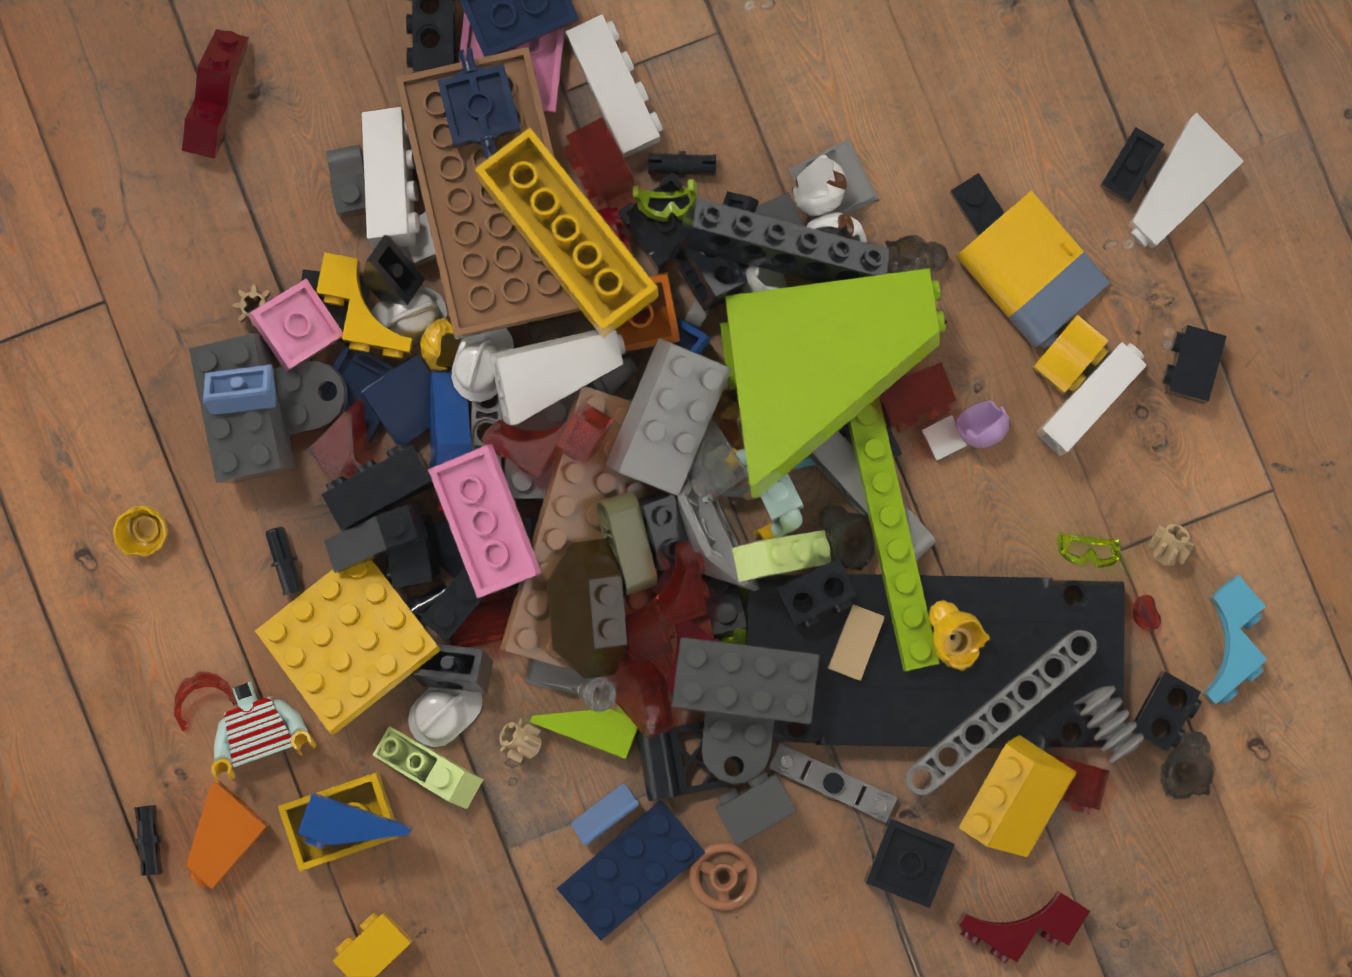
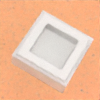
M952 415L921 430L936 461L967 446L955 426V420Z

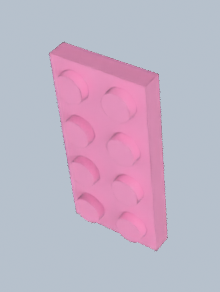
M492 444L428 469L477 598L542 573Z

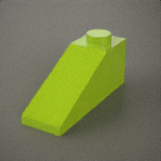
M617 704L615 710L603 708L533 715L530 722L626 759L641 720L634 718L637 711Z

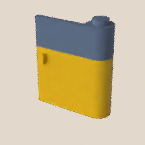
M1032 190L955 255L1034 349L1039 345L1043 349L1051 345L1059 337L1056 331L1110 283Z

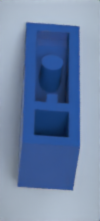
M431 372L430 468L471 452L468 399L462 397L454 388L451 378L452 372Z
M313 793L311 794L298 834L306 836L305 843L324 849L325 843L336 845L409 835L413 827Z

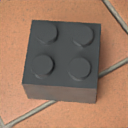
M764 771L757 777L747 781L750 787L740 793L734 788L718 797L720 804L715 806V809L736 846L796 812L774 773L768 776Z

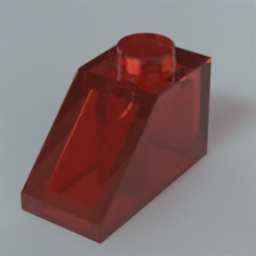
M358 399L305 451L333 480L337 479L343 472L349 476L363 463L358 457L368 448L364 403Z
M646 655L621 662L606 690L607 693L646 738L672 730L674 723L666 678Z

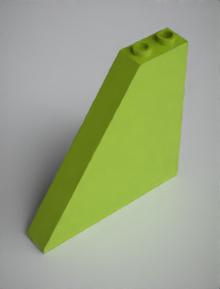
M930 268L725 296L751 497L758 498L940 345V332L946 331L943 311L936 310L935 301L941 300L938 280L932 281Z

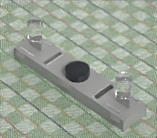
M779 743L768 767L772 772L779 775L783 774L822 792V795L828 798L837 799L873 816L874 819L880 822L884 821L887 823L898 798L895 797V794L889 791H882L844 773L843 770L837 767L828 766L792 749L793 747L785 743ZM809 760L811 761V763L804 776V779L802 780L800 779V776L804 770L807 761ZM866 786L859 804L856 805L855 802L862 787Z

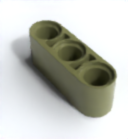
M630 491L597 502V515L602 535L607 540L621 574L623 597L657 586V573L636 496Z

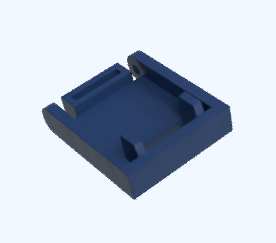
M345 343L333 367L343 376L347 386L348 402L344 410L359 417L361 420L355 430L338 421L331 424V426L369 446L381 422L360 391L395 367L369 353L356 351L351 360L347 358L352 351L349 349L350 343ZM328 382L322 388V396L326 401L333 400L337 395V387L333 382Z

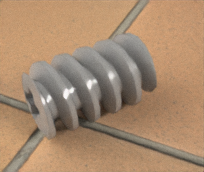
M1114 686L1100 687L1074 703V705L1086 704L1085 708L1080 712L1081 717L1093 716L1092 720L1087 724L1088 729L1100 728L1094 739L1107 740L1101 751L1114 752L1113 756L1108 760L1109 764L1135 750L1144 738L1142 733L1131 735L1137 726L1135 721L1124 723V720L1130 714L1128 709L1117 711V708L1123 702L1120 697L1110 699V696L1116 690Z

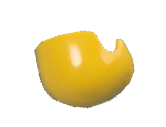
M145 505L132 506L121 513L113 527L114 543L127 556L139 555L147 557L154 554L155 551L163 547L168 535L166 519L157 509Z

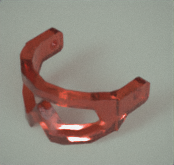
M203 671L197 672L191 678H185L180 683L175 694L173 710L182 731L187 730L188 726L181 715V706L186 696L195 689L203 687L217 688L228 695L229 701L232 702L233 706L237 704L228 681L217 674Z

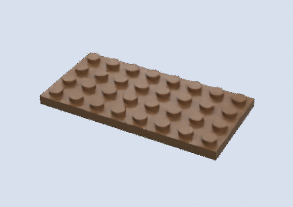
M526 47L474 59L476 67L489 68L504 64L521 132L502 136L495 140L497 151L531 128L554 157L529 48ZM461 62L395 77L455 339L581 311L477 180L475 168L486 160L482 144H469L454 148L437 80L455 76L460 71H463Z
M586 386L575 391L531 542L542 573L519 583L501 644V650L574 670L552 648L547 590L549 577L567 552L571 542L603 538L597 515V502L630 491L637 499L657 492L672 494L621 474L606 465L632 401ZM656 570L657 578H659L660 570ZM651 588L623 597L627 646L617 675L598 678L628 685L654 596Z

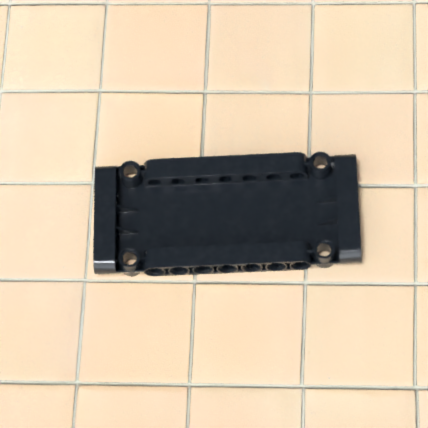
M847 574L857 596L850 599L852 604L885 616L861 681L828 669L851 606L836 614L830 608L819 614L822 619L821 621L803 629L801 623L793 626L776 591V588L803 575H774L757 578L760 589L756 591L748 589L747 646L819 655L811 724H806V731L803 735L793 737L787 730L789 721L774 720L772 742L815 743V745L934 747L1063 637L1072 631L1081 630L1089 632L1096 640L1097 648L1092 658L985 748H1004L1006 743L1018 735L1040 749H1051V747L1102 748L1107 740L1094 739L1100 728L1088 729L1087 727L1093 716L1081 717L1080 715L1086 704L1074 705V703L1100 687L1114 686L1116 690L1110 696V699L1120 697L1123 702L1117 708V711L1124 710L1125 587L1123 581L1053 580V578L920 575L928 615L930 608L937 601L944 600L956 605L959 611L974 615L980 622L983 630L989 635L990 640L986 641L984 647L979 648L978 659L972 667H968L964 671L947 666L939 658V664L903 671L882 574ZM836 578L827 579L824 583L826 595L831 598H837L841 595L843 591L842 583ZM1068 586H1074L1080 592V600L1075 605H1069L1063 598L1064 590ZM809 595L803 600H795L793 598L792 603L796 611L805 613L810 610L812 600ZM953 634L950 636V639H951V640L954 639V635H953ZM1081 636L1075 637L1071 641L1072 652L1078 656L1085 654L1088 648L1087 641ZM1051 658L1047 660L1044 666L1047 676L1055 678L1061 673V664L1057 659ZM1028 680L1021 682L1018 687V694L1023 700H1029L1035 694V686ZM1002 702L995 704L991 711L993 719L997 722L1005 721L1009 716L1007 705ZM1072 722L1077 726L1079 733L1074 741L1067 742L1063 739L1061 731L1065 724ZM971 725L966 729L965 738L968 743L973 745L982 740L983 731L978 725Z

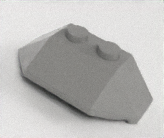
M691 465L676 503L693 559L689 561L692 568L697 573L700 572L708 577L752 591L760 589L756 579L739 582L732 548L740 546L715 492H712L703 482L699 467Z

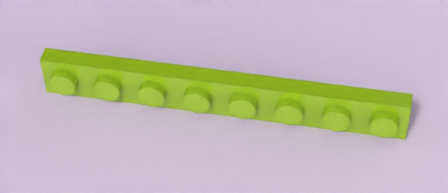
M878 396L848 422V427L903 671H909L939 664V660L936 655L937 651L933 642L927 606Z

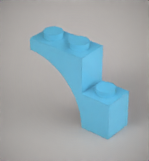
M1239 575L1233 576L1208 598L1220 617L1225 638L1224 656L1220 669L1213 682L1202 693L1210 704L1216 705L1220 701L1224 705L1238 693L1235 687L1244 680L1249 683L1264 671L1261 665L1267 661L1265 656L1240 629L1243 626L1249 629L1263 617L1259 612L1266 605Z

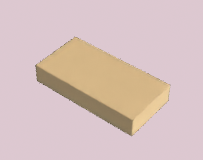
M853 604L849 610L828 669L861 681L885 616Z

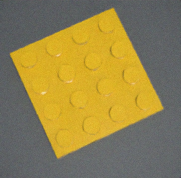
M374 560L338 573H334L332 569L255 630L256 634L332 735L340 731L441 651L440 647L396 589L393 588V585L388 581Z

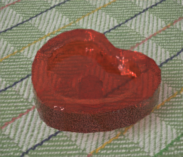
M1148 594L1139 596L1133 606V619L1135 623L1146 631L1155 630L1161 625V616L1156 610L1154 598Z

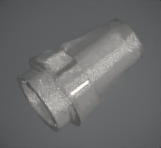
M599 677L582 682L578 687V695L591 710L602 712L609 709L615 702L616 689L610 680Z

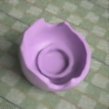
M985 401L964 410L957 417L955 426L967 445L974 448H988L1002 441L1009 432L1010 418L1003 406L999 409L993 401Z

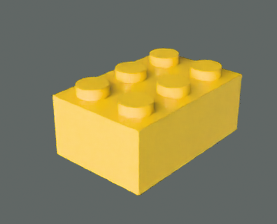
M379 772L317 792V794L395 820ZM311 795L277 806L299 872L400 837L336 845L325 843L324 849L305 843L306 836L298 834Z

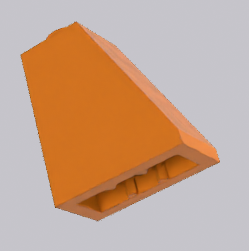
M220 780L219 783L214 781L209 788L186 863V867L191 871L188 876L203 889L206 886L211 889L215 888L270 826Z

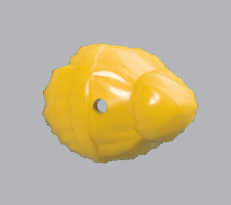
M944 600L937 601L930 608L929 621L931 626L934 627L933 642L937 651V657L947 666L960 671L972 667L978 659L979 648L984 647L986 641L990 640L989 635L983 630L978 619L970 613L959 611L956 605ZM952 634L954 635L953 640L950 639V636Z

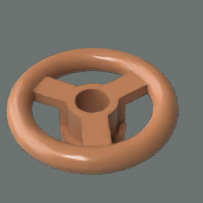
M718 842L703 849L705 853L691 864L689 879L693 893L701 903L715 910L726 911L742 906L750 899L757 885L758 874L753 858L745 849L733 843ZM721 852L731 853L740 859L732 865L721 863L716 866L706 861L710 856ZM746 869L747 883L745 888L738 896L730 899L729 890L736 885L737 874ZM700 870L710 875L711 884L715 889L719 890V900L709 896L702 888ZM722 870L730 874V879L726 883H721L717 880V874Z

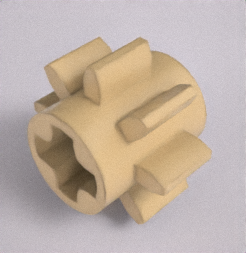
M255 284L252 285L251 292L245 293L239 290L238 293L242 297L240 303L233 304L235 309L243 312L238 320L242 323L249 318L248 315L252 312L248 305L250 300L260 301L259 306H262L268 302L267 299L270 297L271 292L266 290L259 294Z
M1169 524L1166 529L1161 525L1158 526L1148 546L1154 548L1153 556L1159 563L1172 566L1177 561L1182 565L1185 563L1194 543L1189 542L1190 535L1184 527L1177 524Z
M520 718L518 724L514 722L506 724L501 730L499 737L500 743L503 745L500 751L518 763H521L523 757L531 759L541 748V738L538 735L541 730L524 718Z

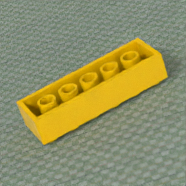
M531 128L527 129L475 168L477 180L602 338H605L658 297V287Z

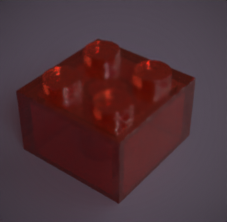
M602 117L566 135L567 146L563 147L564 154L573 171L578 168L583 175L579 177L580 185L588 200L595 198L599 206L633 188L634 177Z
M942 362L901 377L879 396L882 412L890 429L896 427L898 433L919 424L918 418L927 415L930 421L948 414L951 411L950 406L957 401Z

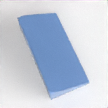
M272 365L205 373L203 403L209 413L216 415L276 407Z
M621 784L572 821V828L581 842L587 845L639 806V801L626 784Z

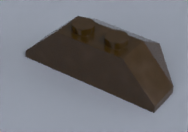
M605 538L571 542L567 552L547 581L553 651L583 679L617 675L627 646L620 571Z

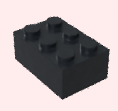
M401 443L386 452L388 458L377 463L374 459L357 467L356 471L358 474L350 479L341 476L325 485L328 491L321 495L341 531L381 515L434 486L428 468L417 448L413 445L407 447V445Z

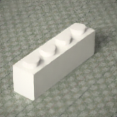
M599 15L565 31L566 38L623 158L660 142L658 132L662 131L663 127L656 112L649 114L644 102L649 100L641 81L635 83L630 74V71L634 70V66L627 51L622 53L619 51L615 41L619 40L620 36L613 21L606 23L603 15Z
M402 107L362 112L367 239L374 248L384 235H388L399 248L416 245L415 233L420 232L419 217L417 212H414V201H418L419 193L417 183L413 181V170L416 169L403 109Z

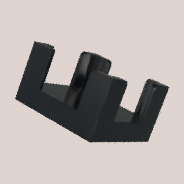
M672 172L659 182V186L653 192L678 191L683 189V185ZM688 196L663 200L650 198L648 207L662 212L672 201L679 209H683L690 203V199ZM631 202L619 210L622 223L657 271L672 262L669 255L681 238L683 219L679 220L675 214H672L667 222L649 218L638 209L637 202L635 204Z
M888 818L882 832L884 835L872 866L870 865L867 870L864 882L930 908L955 844L900 821Z

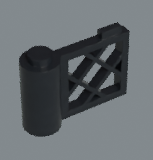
M705 721L663 729L661 722L642 725V732L636 733L648 801L743 784L729 783L723 780L707 783L712 775L716 776L708 770L705 764L695 758L702 748V739L692 754L680 748L678 733L692 731L700 738H703V733L697 729L704 728ZM682 754L688 758L685 765H683ZM737 756L729 757L737 763L738 774H741L744 768L742 759ZM693 761L708 773L701 784L687 787L685 772Z

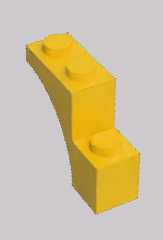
M324 252L316 293L324 297L323 302L327 304L344 306V301L349 302L342 336L344 342L350 343L349 349L369 353L370 347L382 349L383 356L402 359L403 354L412 355L413 339L396 334L384 327L373 317L366 306L360 287L361 262L357 258Z

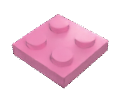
M307 279L253 310L248 315L286 372L340 340L343 336L342 330Z

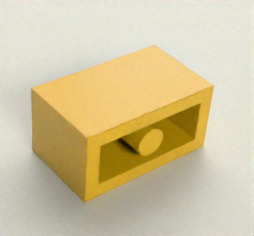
M386 911L380 916L373 912L360 925L363 932L355 940L348 936L334 949L339 955L333 962L347 977H376L413 940Z

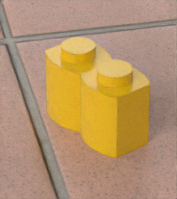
M1076 315L1034 364L1032 369L1062 394L1068 389L1074 393L1086 379V376L1082 374L1085 368L1090 363L1096 367L1108 353L1104 346L1109 340L1079 315Z

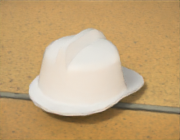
M420 286L408 305L381 301L375 305L371 314L379 323L392 332L412 338L415 345L420 342L423 333L426 331L427 326H430L431 322L446 318L447 309L440 294L431 288Z
M506 328L461 339L452 366L451 378L454 388L462 397L470 401L482 402L493 398L498 393L490 354L514 349L512 336Z
M430 687L410 708L408 723L411 733L423 745L431 747L445 746L454 740L478 716L483 702L482 693Z

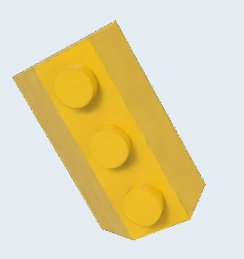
M1018 735L1005 744L961 822L959 829L987 847L1028 857L1077 772Z

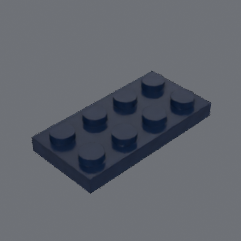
M660 800L558 886L557 890L601 941L704 854L705 851L665 803Z

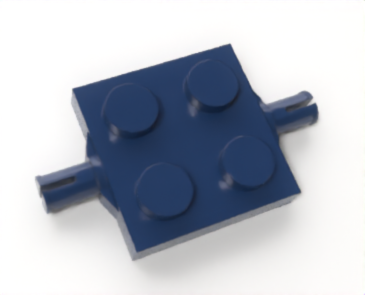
M467 48L466 52L469 62L466 61L464 49L458 52L463 71H460L455 76L437 80L454 148L469 144H482L484 156L487 160L491 157L489 149H491L492 155L498 152L495 140L502 136L521 132L504 64L489 68L476 67L473 50Z

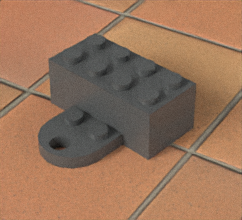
M252 333L189 348L216 483H237L297 469L290 436L322 429L335 423L343 414L348 402V392L344 378L333 366L319 361H305L288 372L283 367L276 368L273 352L259 334ZM272 365L276 407L216 415L209 413L203 403L205 373ZM328 382H333L337 387V395L331 401H326L322 396V388Z
M680 638L672 707L706 711L702 738V756L708 770L718 779L729 783H745L757 777L766 767L770 756L774 720L811 724L819 655ZM731 756L739 757L744 763L743 771L737 776H730L724 770V763Z

